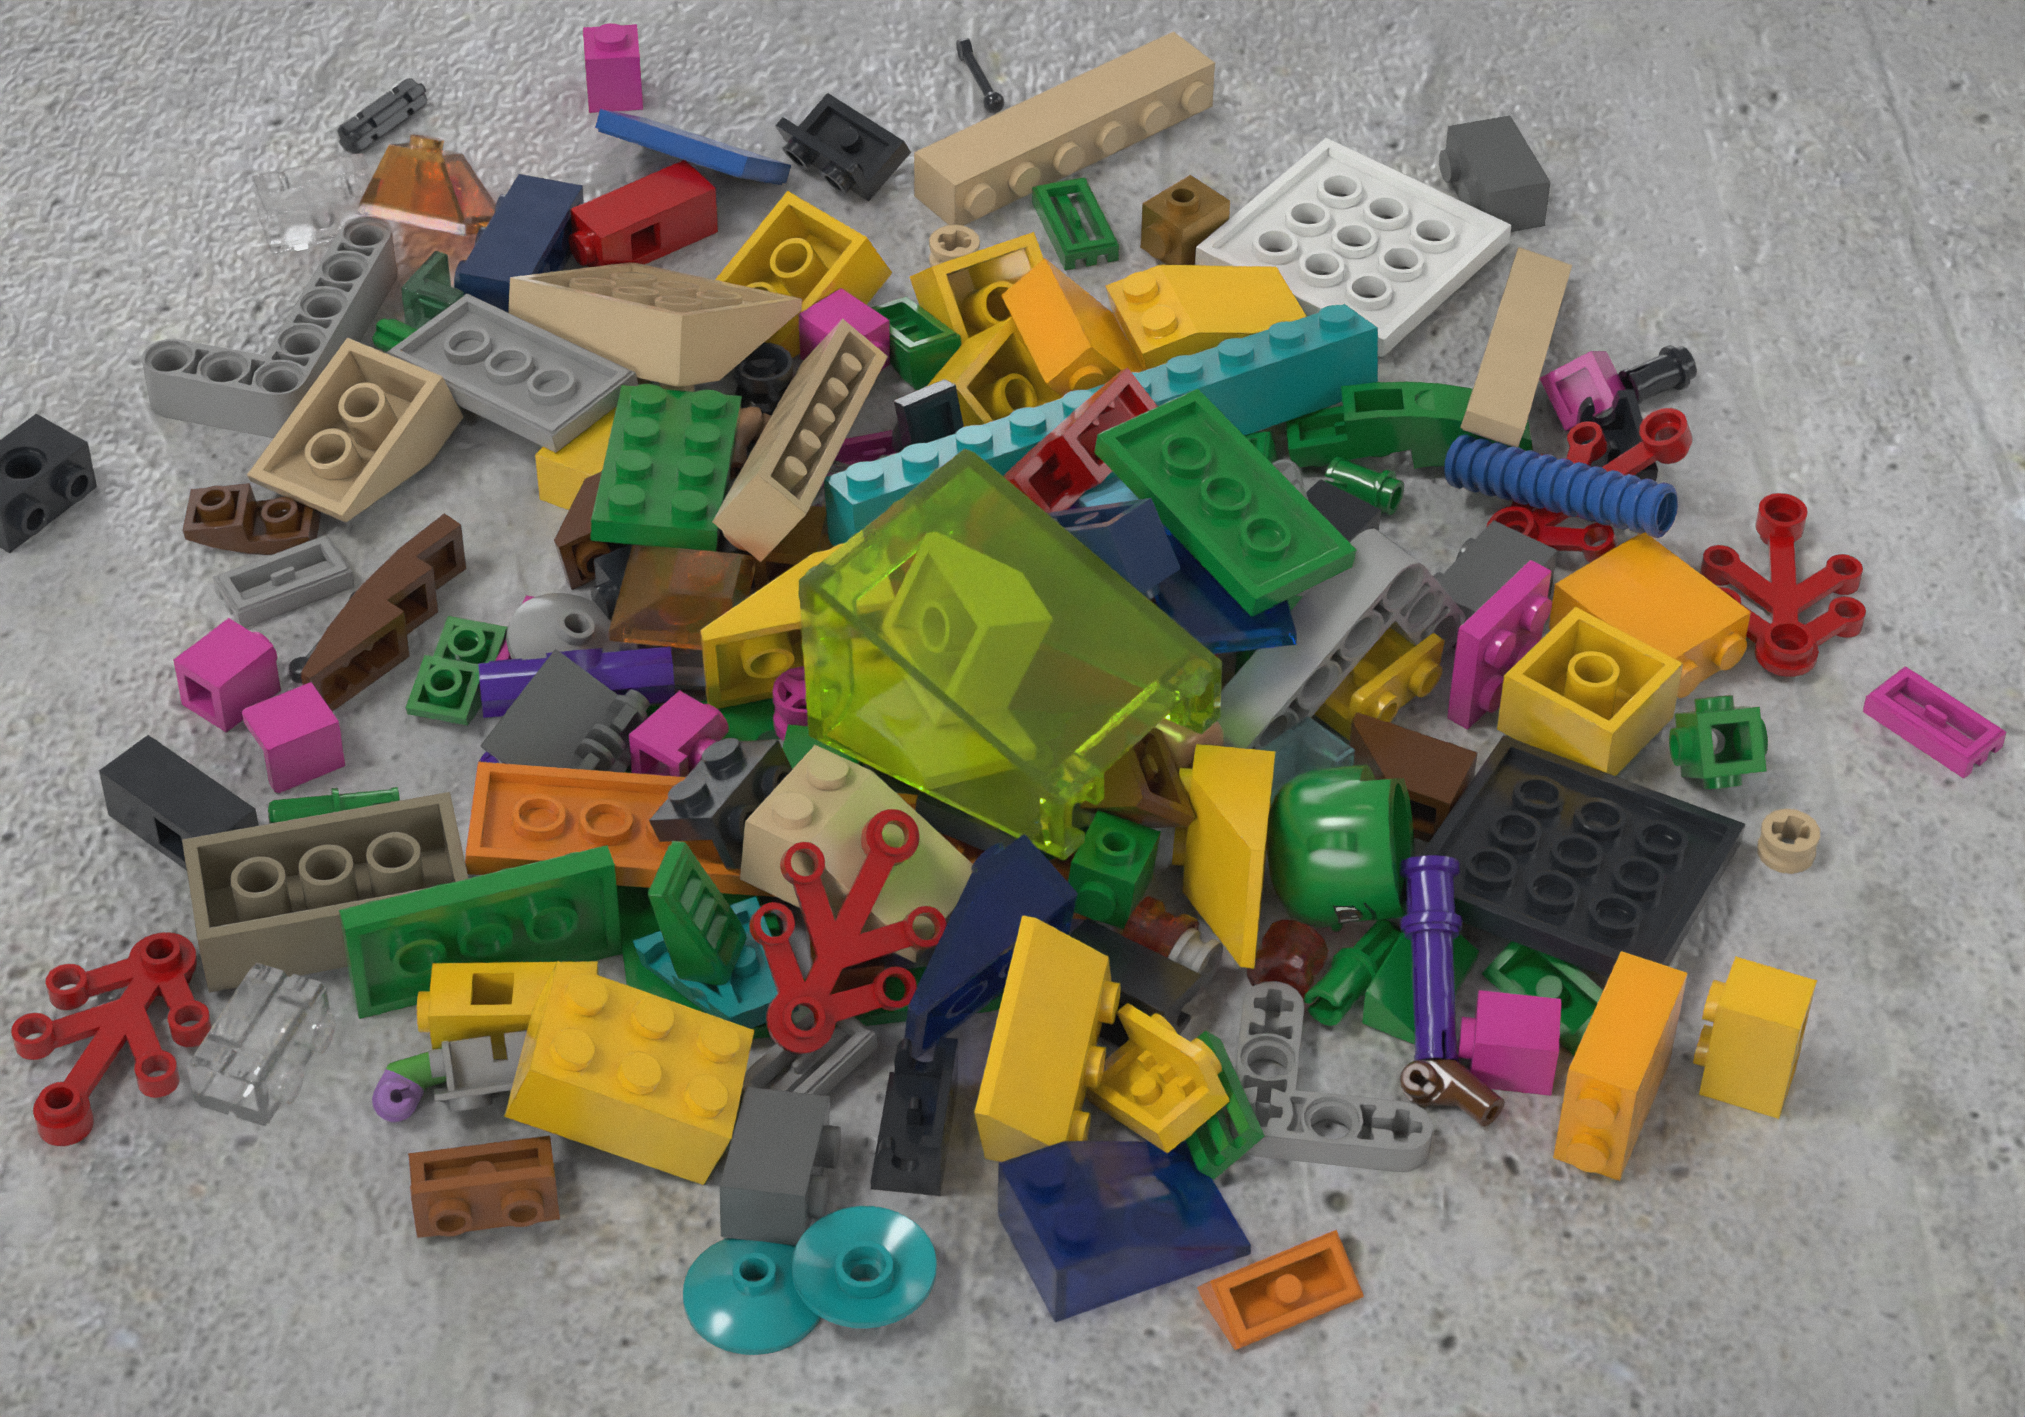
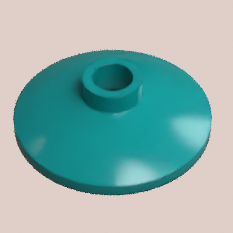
M875 1206L844 1208L820 1218L800 1237L792 1257L793 1283L804 1304L821 1318L850 1328H877L895 1323L909 1316L929 1296L935 1283L937 1271L936 1253L925 1231L907 1216L887 1208ZM861 1278H869V1279H872L871 1281H865V1282L856 1281V1280L861 1279Z
M725 1238L703 1251L689 1268L683 1285L685 1313L695 1331L710 1344L725 1351L743 1355L774 1353L791 1347L804 1339L817 1326L821 1317L804 1304L795 1289L792 1278V1257L796 1246ZM761 1278L759 1281H748L747 1279Z

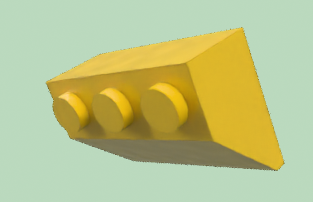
M1022 916L974 1114L985 1159L1067 1175L1072 1153L1083 1154L1087 1144L1091 1113L1082 1111L1087 1087L1098 1089L1102 1079L1106 1048L1097 1046L1102 1022L1113 1024L1115 1021L1121 984L1111 981L1108 956L1041 920L1028 916Z

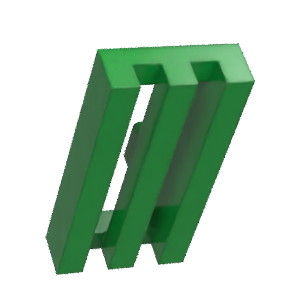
M1086 178L1032 187V204L1065 271L1076 269V260L1083 259L1086 267L1097 265V256L1104 255L1108 263L1119 261V244ZM1074 193L1096 240H1089L1081 224V218L1067 194ZM1050 197H1053V200H1054V202H1055V204H1056V206H1057V208H1058V210H1059V212H1060V214H1061V216H1062V218H1063V220H1064V222H1065V224H1066V226H1067V228H1068V230H1069V232H1070V234H1071V236H1072V238H1073L1075 244H1072V242H1071V240H1070V238H1069V236H1068V233H1067V231H1066V229H1065V227H1064V225H1063V223H1062V221H1061V219H1060V217H1059V215H1058V213H1057V211H1056V209H1055V207H1054V205H1053V203H1052Z
M1205 1030L1197 1038L1214 1052L1221 1063L1222 1071L1217 1075L1230 1100L1226 1107L1239 1136L1233 1140L1225 1122L1226 1115L1221 1108L1185 1141L1198 1170L1215 1180L1264 1138L1265 1135L1221 1039Z

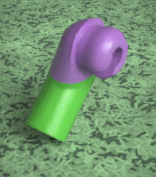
M428 1052L389 1063L373 1092V1108L377 1115L386 1121H403L409 1118L415 1111L427 1087L447 1082L446 1076L432 1078Z

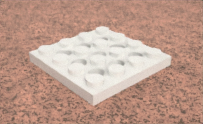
M1325 138L1196 247L1195 265L1277 267L1307 316L1319 313L1326 306L1346 304L1377 326L1378 356L1383 358L1509 243L1511 224ZM1372 295L1378 296L1377 298H1368Z

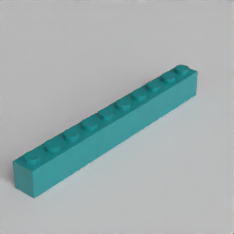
M1346 304L1330 305L1322 308L1319 313L1292 322H1278L1271 325L1268 330L1244 338L1227 339L1222 341L1217 347L1193 355L1176 356L1168 360L1166 364L1139 373L1132 372V374L1157 406L1198 388L1245 436L1342 402L1341 386L1378 382V327ZM1105 384L1088 390L1071 391L1061 399L1034 408H1020L1013 411L1007 417L983 425L966 426L959 429L956 434L929 443L912 444L905 447L899 453L872 462H858L849 466L845 471L825 477L824 491L829 542L836 546L843 543L861 544L877 541L880 550L884 535L952 530L951 527L1001 477ZM1112 471L1102 482L1117 477V475Z

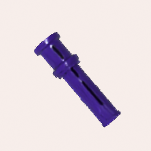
M1437 855L1407 858L1399 863V875L1406 879L1407 915L1401 919V931L1406 939L1411 940L1415 1026L1414 1061L1444 1059L1455 1060L1459 1063L1455 1019L1453 939L1457 938L1459 931L1462 930V918L1455 914L1454 877L1460 874L1459 860L1453 857Z

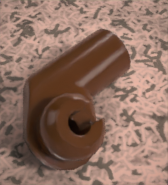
M1415 1060L1408 1063L1400 1074L1401 1088L1409 1101L1420 1106H1458L1483 1127L1491 1124L1499 1116L1505 1104L1503 1098L1455 1060Z

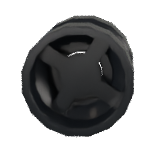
M763 343L734 368V378L738 384L735 396H741V409L750 406L759 407L762 413L772 416L793 377V359L790 352L784 347L774 343Z

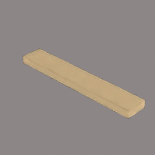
M1518 247L1460 427L1463 430L1511 447L1519 446L1572 268L1571 264Z

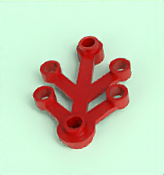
M1662 408L1653 411L1640 424L1639 434L1642 442L1602 468L1606 469L1607 472L1611 470L1618 471L1625 476L1628 474L1635 475L1656 461L1663 464L1679 462L1688 454L1693 441L1686 416L1674 408ZM1581 422L1572 427L1567 435V442L1570 448L1566 459L1574 464L1581 462L1591 467L1592 462L1601 458L1607 450V441L1602 428L1595 422ZM1594 439L1588 444L1581 445L1584 441ZM1514 501L1510 507L1497 511L1489 519L1486 526L1487 528L1494 520L1557 551L1582 552L1584 558L1589 563L1619 546L1614 530L1610 525L1592 523L1585 528L1555 527L1570 516L1562 512H1550L1546 508L1537 509L1529 504H1518ZM1605 540V542L1599 546H1592L1594 543L1598 541Z
M1774 493L1760 501L1755 523L1761 540L1768 545L1770 582L1742 562L1739 554L1734 549L1724 545H1714L1704 551L1700 574L1718 586L1732 584L1771 613L1772 623L1770 624L1749 610L1751 614L1746 637L1756 644L1755 657L1764 669L1779 676L1795 677L1804 675L1814 668L1819 653L1818 646L1835 635L1851 638L1861 633L1866 608L1859 600L1852 597L1843 596L1833 599L1829 604L1828 612L1807 624L1798 622V614L1831 593L1849 595L1856 592L1860 586L1863 566L1853 556L1846 554L1834 555L1827 560L1826 567L1796 585L1794 543L1804 533L1808 511L1806 505L1799 498L1790 494ZM1718 587L1741 604V597L1734 590Z
M897 809L883 810L865 824L861 833V846L866 854V858L835 919L820 877L825 868V857L820 848L810 842H799L791 846L783 854L780 861V870L783 877L793 884L816 954V958L805 980L788 940L794 931L795 920L792 912L785 905L776 902L763 905L752 915L749 927L754 940L763 947L778 992L767 1010V1028L775 1043L784 1050L796 1054L814 1052L830 1040L836 1022L879 1008L890 1011L899 1010L914 999L917 991L916 980L908 970L902 967L887 968L875 977L873 984L830 995L842 969L909 947L918 950L929 949L938 944L946 934L947 925L943 914L931 906L918 907L908 913L903 921L860 934L893 866L900 865L909 859L918 848L920 840L919 829L914 819L907 813ZM893 824L903 831L904 842L901 847L894 848L885 843L882 836L885 825ZM802 852L811 857L814 864L811 875L802 876L793 870L791 865L793 854ZM774 913L781 918L784 928L780 936L771 937L763 932L761 928L763 914ZM917 916H924L932 921L935 931L930 940H923L915 934L913 922ZM887 977H896L904 984L905 993L901 1001H893L885 995L883 983ZM796 1006H805L812 1011L814 1024L810 1030L804 1031L794 1026L791 1014Z
M171 932L156 933L137 942L131 949L127 959L87 972L76 964H62L53 968L48 973L45 983L49 1000L54 1007L60 1010H74L83 1006L89 997L123 987L127 988L120 999L53 1021L42 1013H28L19 1017L13 1023L11 1034L15 1050L19 1056L28 1060L42 1059L51 1054L55 1048L94 1036L64 1082H56L46 1086L34 1103L33 1114L38 1134L43 1141L54 1146H69L82 1141L89 1135L94 1125L89 1096L126 1041L136 1062L134 1071L138 1088L144 1095L160 1098L171 1094L178 1087L180 1077L176 1059L171 1053L162 1050L146 1011L156 996H162L169 1009L168 1024L172 1040L176 1044L183 1047H195L203 1044L210 1038L212 1024L209 1010L205 1004L194 1000L188 986L197 967L196 950L189 939ZM70 984L76 985V986H74L73 988H70V989H66V990L60 989V988H62V987H64V986H66V985H70ZM189 1021H198L193 1026H181ZM32 1034H42L40 1037L35 1039H26L28 1036ZM155 1071H166L161 1076H148Z

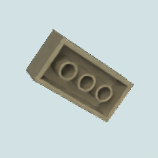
M450 792L182 839L197 941L209 993L348 967L339 914L340 909L415 892L440 884L469 879Z

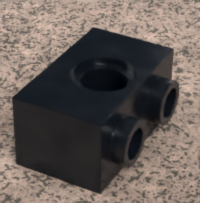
M38 414L33 415L0 440V548L8 553H11L33 535L39 533L46 525L75 503L81 501L97 487L88 442Z

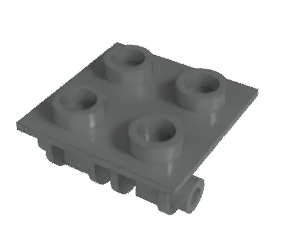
M555 649L480 747L504 764L624 773L631 764L629 734L648 718L645 711L650 706V703L641 693L635 690H629L625 696L617 695Z

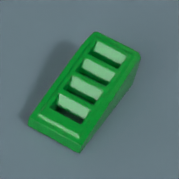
M907 296L871 307L889 320L890 364L905 382L915 390L926 387L962 346L961 336L958 333L954 332Z
M672 841L648 891V896L678 979L724 985L729 981L747 939L745 930L733 909L685 842Z

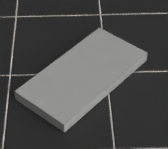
M469 294L460 298L387 352L389 355L443 376L457 405L555 453L617 406L621 385L638 386L635 372Z

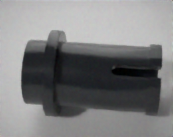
M1668 345L1661 348L1659 356L1630 369L1621 370L1618 375L1626 390H1634L1637 402L1640 404L1643 400L1670 388L1677 390L1687 388L1690 380L1696 377L1697 367L1692 354L1684 346L1676 348Z

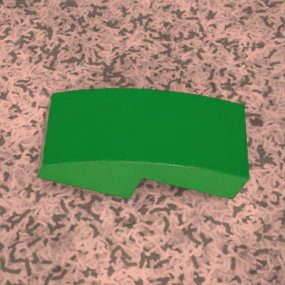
M448 616L434 655H424L405 707L407 714L468 726L482 706L478 664L496 660L506 639L508 627Z

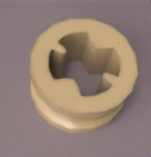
M946 225L938 228L929 238L931 252L929 255L930 267L979 251V235L974 230L961 225Z
M1795 809L1775 810L1766 815L1762 822L1761 836L1757 844V854L1767 867L1777 872L1788 874L1803 872L1811 867L1816 858V847L1820 840V828L1817 822L1804 812ZM1783 838L1795 840L1794 844H1786L1782 841Z

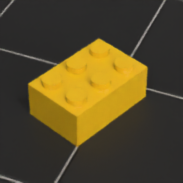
M557 961L532 1009L504 1117L704 1185L732 1139L754 1030Z

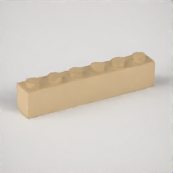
M1173 31L914 152V196L948 225L964 226L1031 194L1032 187L1054 183L1213 107L1215 62Z
M844 319L831 330L798 367L712 521L722 530L724 536L732 545L738 549L748 551L760 562L807 514L888 357Z

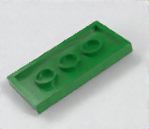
M641 384L638 386L621 385L591 518V541L716 552L720 528L712 521L727 494L741 416V396L724 395L715 390H700L697 392L669 390L653 384Z
M1198 388L1097 434L1094 451L1096 455L1139 499H1152L1162 524L1251 617L1353 567L1357 549Z
M608 845L581 852H573L523 866L506 868L498 872L448 884H440L390 898L373 900L339 910L353 1001L359 1019L417 1005L418 992L430 991L432 963L590 962L622 954L615 864Z

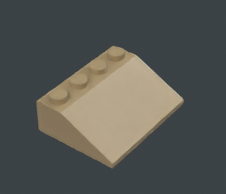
M634 262L510 277L509 314L635 372L638 384L654 381L659 382V386L663 389L694 392L696 384L720 381L802 309L801 298Z

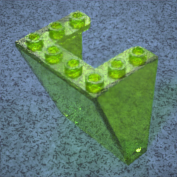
M965 448L942 467L935 469L928 478L903 498L895 501L884 513L860 532L852 535L845 544L817 566L809 569L799 579L798 596L801 610L802 651L806 687L805 701L807 704L809 736L1062 860L1067 859L1084 843V832L1072 826V809L1077 802L1081 804L1085 800L1094 805L1099 804L1104 799V772L1165 718L1180 726L1203 734L1221 717L1222 661L981 457Z

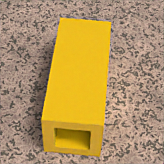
M598 961L562 962L599 975ZM557 962L432 963L430 991L418 992L417 1026L419 1033L430 1032L432 1050L441 1048V1041L450 1042L490 1036L493 1059H507L504 1033L527 1030L532 1009Z

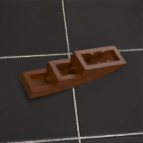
M444 513L406 542L358 588L327 627L301 671L303 685L312 682L332 712L410 657L407 634L438 613L436 590L466 570L462 526L459 522Z

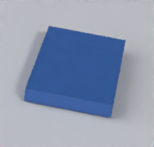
M600 109L595 126L598 132L743 179L782 185V183H787L791 169L790 164L644 117Z

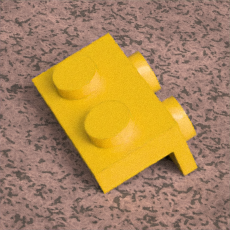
M1389 627L1314 715L1349 741L1352 719L1356 712L1382 721L1391 722L1402 706L1415 696L1420 698L1426 696L1437 685L1443 671L1440 662L1445 640L1432 633L1414 646Z
M1127 1003L1117 1011V1015L1129 1040L1105 1059L1099 1088L1087 1087L1085 1096L1090 1103L1168 1154L1230 1102L1217 1075L1222 1071V1066L1214 1052L1200 1039L1194 1038L1190 1042L1177 1034L1172 1025L1161 1015L1155 1013L1150 1017Z

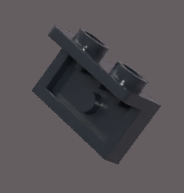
M829 93L822 98L799 126L784 117L775 125L786 142L782 147L784 153L795 164L805 170H808L811 165L821 171V176L835 190L844 195L851 190L868 202L911 153L904 140Z
M727 738L710 745L703 752L702 760L683 781L671 788L668 793V799L649 819L659 842L712 840L727 870L741 869L745 821L793 770L779 740L738 741L735 738Z

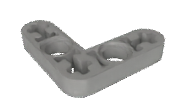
M1277 981L1263 982L1253 986L1246 993L1243 1000L1235 1072L1254 1113L1256 1111V1101L1270 1103L1268 1126L1261 1127L1265 1137L1245 1154L1262 1158L1392 1172H1409L1421 1167L1428 1159L1433 1135L1432 1119L1427 1112L1416 1104L1405 1101L1296 1090L1304 1016L1303 998L1293 987ZM1266 1011L1280 1013L1277 1035L1264 1033ZM1259 1059H1271L1282 1064L1285 1071L1275 1077H1263L1252 1072L1249 1065ZM1230 1116L1229 1131L1234 1140L1239 1134ZM1332 1119L1346 1125L1349 1132L1341 1138L1328 1139L1315 1133L1312 1126L1321 1120ZM1363 1126L1371 1127L1370 1140L1361 1139ZM1393 1131L1406 1132L1408 1141H1395Z

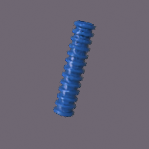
M1469 435L1459 436L1452 443L1445 459V477L1448 484L1454 488H1465L1470 492H1481L1486 496H1497L1506 501L1513 499L1518 504H1529L1538 509L1546 508L1550 512H1562L1570 517L1579 516L1583 520H1595L1597 523L1606 526L1612 524L1614 527L1622 530L1629 528L1630 531L1637 534L1646 532L1647 535L1653 538L1663 537L1672 527L1677 515L1678 497L1674 486L1664 482L1657 484L1656 481L1648 478L1641 480L1639 477L1631 474L1624 476L1622 473L1614 470L1607 472L1606 469L1598 466L1590 468L1585 463L1578 462L1574 464L1565 458L1557 460L1552 455L1545 454L1541 456L1535 451H1524L1515 446L1508 448V446L1496 442L1492 444V442L1486 439L1476 440Z

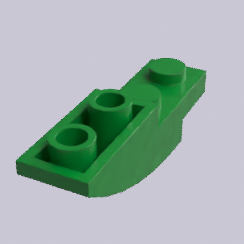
M1404 381L1341 386L1343 406L1320 409L1286 421L1290 460L1296 463L1299 468L1327 466L1336 456L1343 457L1345 460L1370 456L1385 457L1395 452L1411 450L1414 469L1429 466L1445 467L1447 452L1459 436L1469 435L1476 440L1482 438L1492 442V444L1497 442L1460 428L1472 388L1441 383ZM1527 420L1518 446L1524 451L1533 450L1529 420Z

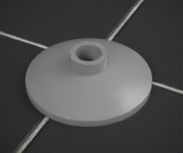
M551 593L526 601L514 612L508 625L506 641L512 659L546 658V653L553 652L555 649L560 652L603 648V653L619 651L620 631L624 628L616 618L608 619L594 601L572 594Z

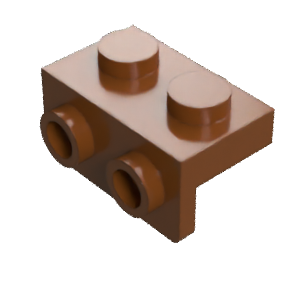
M550 1135L408 1153L411 1178L410 1193L417 1238L438 1235L450 1237L469 1231L507 1226L527 1227L538 1222L560 1220Z

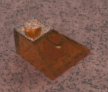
M411 134L409 143L388 145L359 202L358 214L467 236L477 234L482 226L487 227L494 215L496 203L462 153L444 150L443 139Z
M632 545L609 628V641L702 650L700 630L749 597L756 569V558L744 554Z

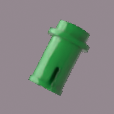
M1336 456L1329 464L1325 473V477L1334 479L1333 482L1325 480V482L1381 509V515L1382 513L1392 515L1399 507L1404 494V482L1396 479L1395 472L1389 469L1379 473L1346 461L1343 457Z

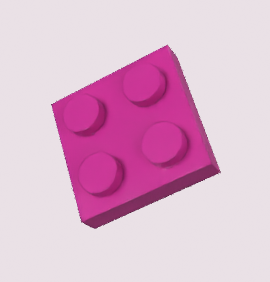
M1529 560L1458 628L1447 719L1469 730L1487 711L1493 713L1500 707L1504 675L1542 639L1543 626L1552 608V601L1548 599L1551 570Z

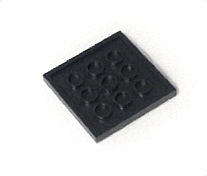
M1503 735L1420 856H1447L1459 860L1460 874L1454 877L1455 914L1461 916L1462 922L1490 932L1497 937L1506 938L1609 978L1620 951L1669 966L1739 848L1746 824ZM1404 878L1402 894L1407 900L1406 879Z

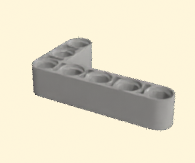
M365 215L355 217L341 227L265 356L179 339H166L151 344L143 352L141 358L151 409L157 415L165 418L274 438L347 338L357 342L362 340L396 281L397 267L390 224L383 218Z
M1375 528L1367 529L1350 542L1357 549L1353 567L1311 587L1205 709V712L1216 719L1222 727L1224 747L1276 751V758L1389 627L1414 646L1432 633L1437 634L1445 640L1443 655L1457 642L1458 628L1466 622L1464 612L1423 564Z

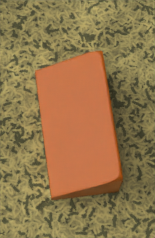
M1337 1230L1197 1287L1202 1301L1234 1350L1364 1297Z

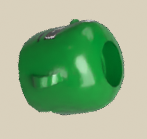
M1353 765L1314 769L1297 775L1282 786L1275 796L1269 811L1267 857L1274 890L1280 903L1292 920L1307 928L1330 927L1333 932H1339L1346 923L1381 921L1407 915V900L1402 894L1404 878L1399 875V863L1407 858L1415 857L1410 799L1404 778L1375 780V776L1368 765Z

